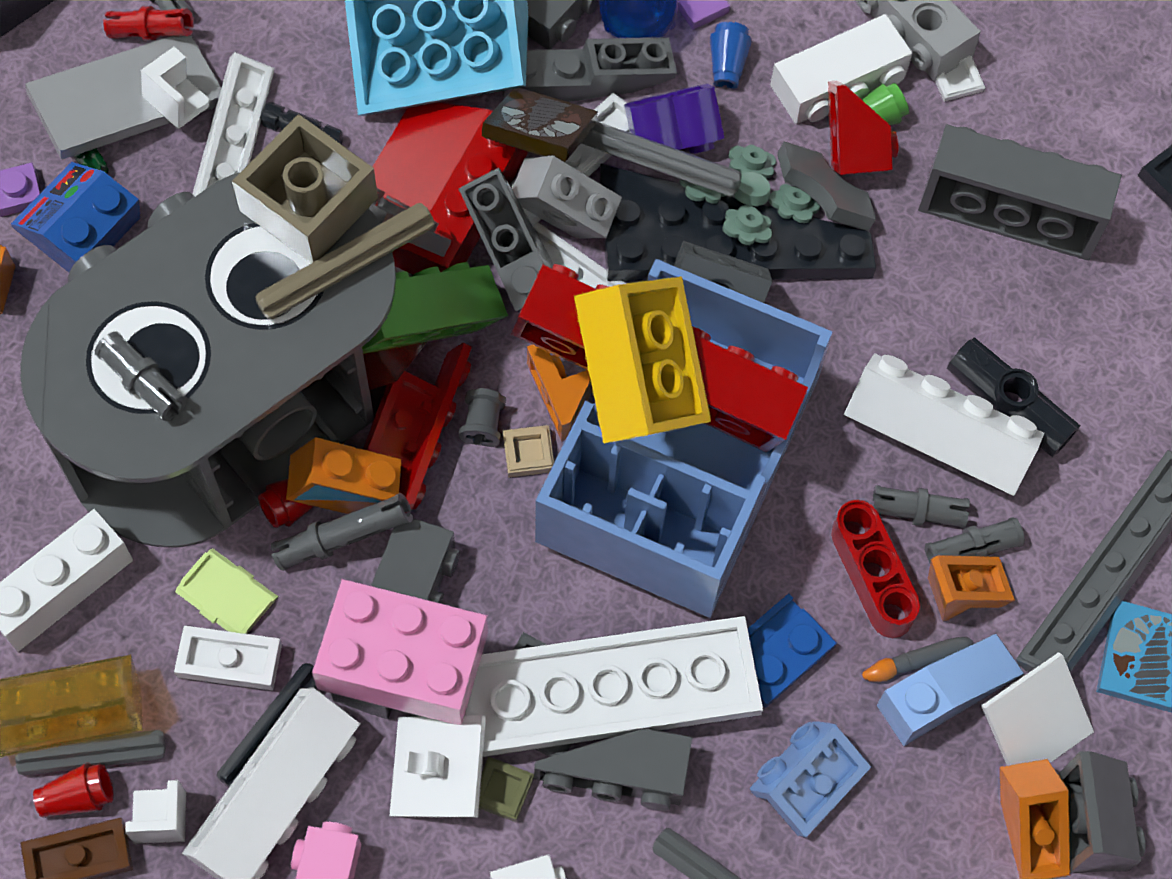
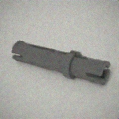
M399 493L394 497L324 524L320 521L311 523L307 526V530L272 542L271 550H279V552L272 554L273 560L280 570L285 571L292 566L316 557H320L321 560L329 558L333 555L334 550L402 524L411 523L413 515L411 513L405 514V512L411 511L409 502L402 493Z

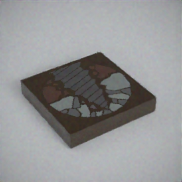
M514 88L485 119L481 136L485 139L544 157L555 156L561 161L566 162L595 127L598 111L523 88Z

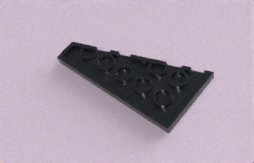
M600 163V184L622 197L607 237L604 238L607 281H647L648 274L656 259L674 266L683 241L767 268L771 279H870L874 277L876 263L871 232L814 217L808 223H800L792 217L789 219L782 218L778 214V208L760 205L753 207L771 220L769 227L772 231L771 239L766 243L754 241L751 245H745L739 241V238L730 237L723 231L726 212L729 209L739 210L741 206L746 205L735 197H720L717 203H709L705 199L694 201L687 197L685 193L686 187L679 183Z

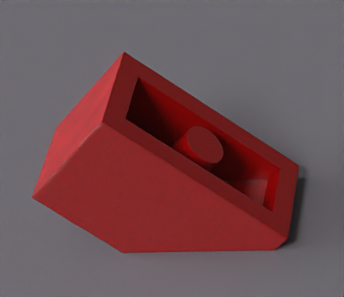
M828 81L832 169L840 175L892 170V158H897L898 138L895 131L891 132V125L845 84L838 81Z

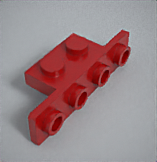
M464 342L446 354L435 386L400 368L392 372L363 450L401 459L400 473L402 475L400 477L399 493L406 497L411 510H415L423 500L426 492V484L422 483L427 469L434 465L440 454L442 445L437 441L442 428L449 424L455 413L456 403L452 400L456 389L465 382L471 369V363L467 359L472 346Z

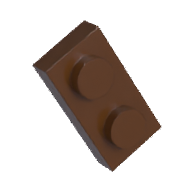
M120 817L20 842L26 879H100L132 871L133 866L128 837L125 833V821Z

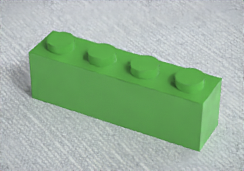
M468 262L453 265L443 272H440L438 267L427 268L414 274L412 277H409L407 271L396 273L395 296L391 310L380 330L362 347L363 354L474 333L508 316L489 265L470 268Z

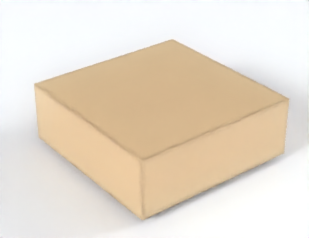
M549 425L503 430L508 478L550 473L554 465Z

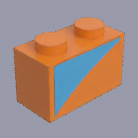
M315 437L290 455L286 499L350 514L399 494L401 459Z

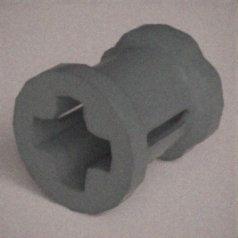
M478 388L468 390L465 395V403L469 405L466 424L459 430V439L466 444L488 447L497 446L500 443L501 437L497 431L499 414L506 407V397L491 389Z

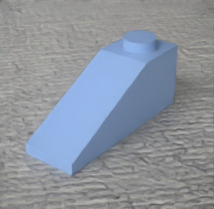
M994 634L922 668L885 690L877 707L902 745L905 746L1022 676L1024 673L997 634Z

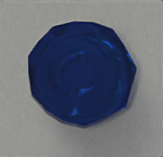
M599 0L604 29L614 38H660L668 30H673L675 27L679 0Z

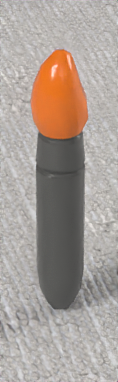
M955 637L906 652L905 654L903 653L892 659L883 658L863 671L862 677L870 682H884L892 679L897 674L926 667L973 645V641L968 637Z

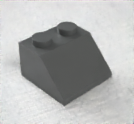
M1080 751L1058 773L1068 789L1070 873L1129 871L1141 862V857L1145 853L1144 832L1141 826H1136L1133 808L1138 803L1136 780L1134 777H1129L1126 761L1092 751Z

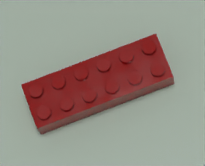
M542 264L511 335L588 370L574 296L607 288L608 286L598 284L596 288H593L578 281L579 274L568 267L553 264L552 268ZM692 326L711 422L704 424L764 452H768L784 442L809 387L798 383L799 377L795 373L778 366H772L770 370L753 362L755 356L750 352L736 346H728V349L710 342L711 336L707 332Z

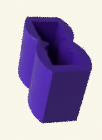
M697 85L624 104L630 133L674 149L688 148L689 153H701L714 149V141L725 138L715 87L712 85Z

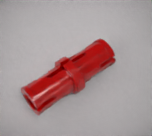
M142 6L136 11H107L104 15L107 19H103L105 34L110 39L143 37L144 41H155L158 37L190 36L193 31L185 29V27L194 28V19L188 8L154 10L153 6Z

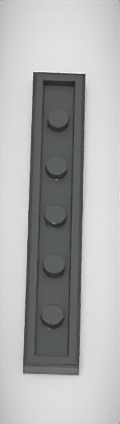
M1167 450L1016 658L1018 665L1027 672H1031L1055 654L1060 653L1063 655L1071 673L1172 531V451Z

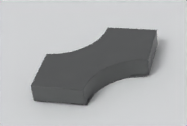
M784 141L777 152L784 181L811 196L822 207L829 220L869 231L876 218L868 192L851 185L837 175L827 164L822 153Z

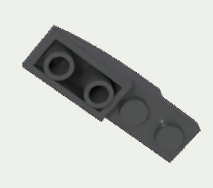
M669 37L586 39L583 49L527 50L526 86L520 88L571 102L606 97L612 93L616 95L633 93L672 80L676 77L677 71ZM513 89L503 90V97H507Z

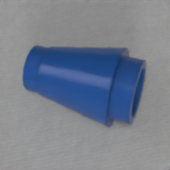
M722 22L715 26V32L710 35L713 85L715 87L726 85L728 88L736 89L739 86V80L752 43L749 29L743 24Z

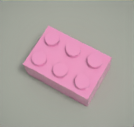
M342 579L312 671L317 688L329 693L451 724L462 725L488 636L487 615Z

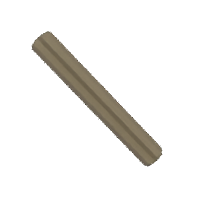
M417 203L259 292L256 296V301L261 312L268 319H274L431 230L435 224L430 211L422 203Z

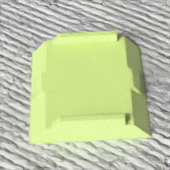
M213 548L201 556L182 578L175 591L199 609V613L213 624L216 622L228 632L243 634L249 633L278 598L276 594L253 578L254 575L242 566H236Z

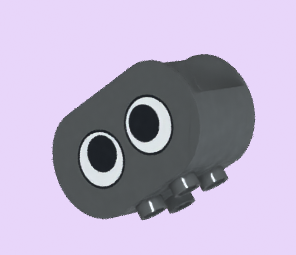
M237 173L217 181L197 196H194L191 192H180L170 196L153 211L148 220V229L120 248L116 249L111 245H103L84 254L71 268L68 275V283L49 297L33 320L26 335L20 363L22 392L27 408L80 503L88 512L95 509L115 533L137 543L156 547L194 545L215 537L259 506L258 495L266 491L267 485L288 479L290 455L316 437L343 444L374 421L392 372L398 368L405 371L406 346L364 354L362 351V347L380 330L392 307L396 287V270L392 252L280 316L268 319L261 312L257 304V294L311 263L239 210L232 180L239 174ZM368 208L323 256L380 225L373 212ZM118 331L143 358H152L159 365V373L180 393L187 397L184 409L177 414L170 407L169 411L174 415V418L169 421H163L159 414L138 394H129L123 388L122 379L102 359H99L94 354L95 347L102 338L112 346L113 342L108 338L107 334Z

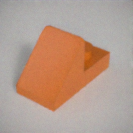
M533 344L527 346V365L561 442L565 441L584 402L588 401L593 391L589 372L585 370L566 377L565 369L559 356L550 355V352Z
M937 555L931 559L928 580L942 621H948L970 608H1000L1015 601L1000 557Z

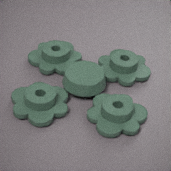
M752 144L747 145L745 148L734 146L730 149L728 154L731 159L729 168L737 170L742 174L741 185L734 197L746 205L741 206L739 210L729 209L726 212L723 231L728 236L739 238V241L745 245H751L754 241L758 243L770 241L772 231L769 228L771 220L753 207L763 205L768 200L773 207L778 208V214L782 218L789 219L792 217L800 223L811 221L813 214L818 212L820 205L801 189L789 184H783L780 186L779 191H773L770 194V183L766 178L773 176V167L776 163L774 155ZM680 179V184L686 187L685 193L691 200L702 201L705 199L709 203H717L720 197L727 196Z

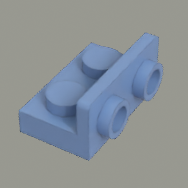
M814 721L798 728L790 738L792 744L780 757L770 759L759 769L757 773L759 779L749 789L756 797L766 799L798 836L807 837L871 768L836 724Z

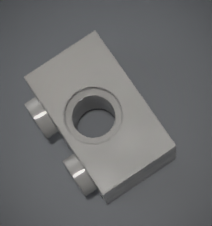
M555 156L524 159L512 188L524 209L579 239L606 238L622 199L618 194Z

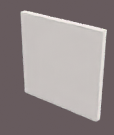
M1060 653L1055 654L982 705V709L1007 766L1048 759L1051 763L1094 732L1065 659Z
M424 716L398 717L390 816L478 818L486 716H464L462 725L451 724Z

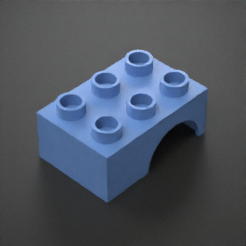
M656 259L648 274L647 281L682 276L691 324L693 327L707 332L711 336L710 342L725 349H728V346L742 348L755 356L753 362L770 370L772 366L785 368L799 377L798 383L809 388L787 439L768 452H764L704 423L603 443L596 403L591 404L585 401L536 499L535 542L711 618L817 384L833 331Z

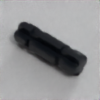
M274 102L266 103L260 114L261 124L274 131H277L278 128L284 129L299 114L342 145L344 138L343 132L340 129L328 124L322 127L321 121L291 109L285 112L284 106Z

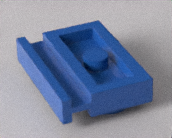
M789 593L747 628L761 702L764 708H767L833 650L837 644L804 608L801 609L793 601L794 598Z

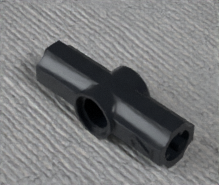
M975 337L971 340L969 339L959 349L947 366L951 373L977 395L989 401L993 405L994 410L1009 417L1017 415L1033 422L1037 430L1044 433L1039 447L1051 457L1058 454L1067 445L1081 426L1039 391L1037 380L1031 373L1023 369H1012ZM1004 392L1015 393L1022 401H1012Z

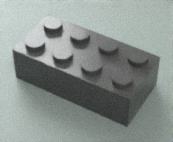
M946 124L918 211L1089 261L1111 219L1122 175L1108 171L1100 165L1083 164L1066 159L1055 152L1038 151L1021 146L1013 140H1000L979 134L968 127H955Z

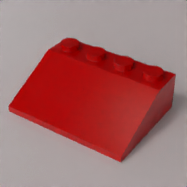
M432 103L407 108L372 166L375 172L376 186L386 192L384 198L387 195L410 207L417 203H422L430 211L433 220L439 223L436 231L452 241L444 257L408 242L392 251L395 267L414 275L431 267H438L439 271L443 272L453 265L468 260L481 236L458 188L497 168L501 169L507 182L510 184L529 153L528 151L485 139L481 136L483 122L493 112L492 110L444 103Z

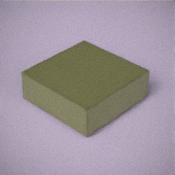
M488 756L481 773L479 809L517 822L533 782L534 774Z

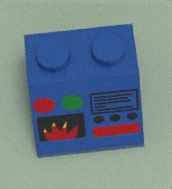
M71 162L11 223V227L63 269L70 272L78 259L90 250L103 245L114 246L140 219V204L136 196L104 171Z

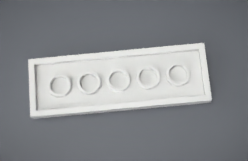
M745 616L482 654L465 716H486L483 757L612 738L643 728L658 731L758 716L762 714L763 707Z

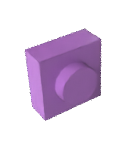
M33 162L0 170V217L24 211L41 193Z

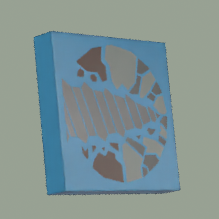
M1121 601L1110 618L1096 692L1172 713V614Z

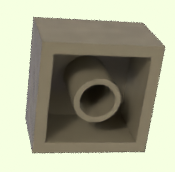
M299 114L232 180L239 210L310 263L320 259L378 199L374 168Z

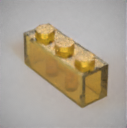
M131 654L0 679V757L143 730L141 686Z

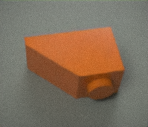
M1048 759L999 767L1001 807L1020 879H1051L1070 875L1067 787Z

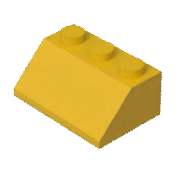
M682 276L619 284L574 296L603 443L711 422Z

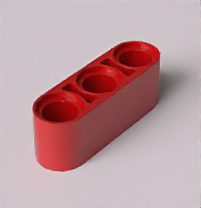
M858 499L848 501L839 509L832 526L831 536L833 543L874 629L884 637H901L909 631L919 613L920 602L918 595L876 509L866 501ZM850 521L857 522L863 526L865 533L853 534L846 529L844 523ZM872 562L880 565L885 571V575L880 577L872 576L865 570L864 564ZM889 604L897 605L903 610L906 618L899 620L891 618L886 614L883 606Z

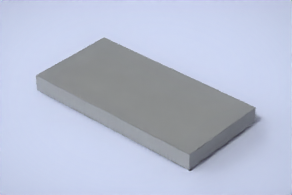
M192 35L170 36L25 83L26 93L60 159L63 160L171 123L142 97L141 69L172 47H175L186 56L187 79L209 98V107L204 111L215 108L218 103L221 87Z

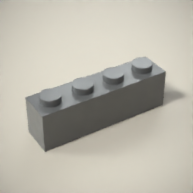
M414 518L411 523L394 527L371 586L442 604L444 593L438 592L444 575L448 577L453 576L460 557V550L455 549L454 531ZM331 693L334 702L387 720L392 711V708Z

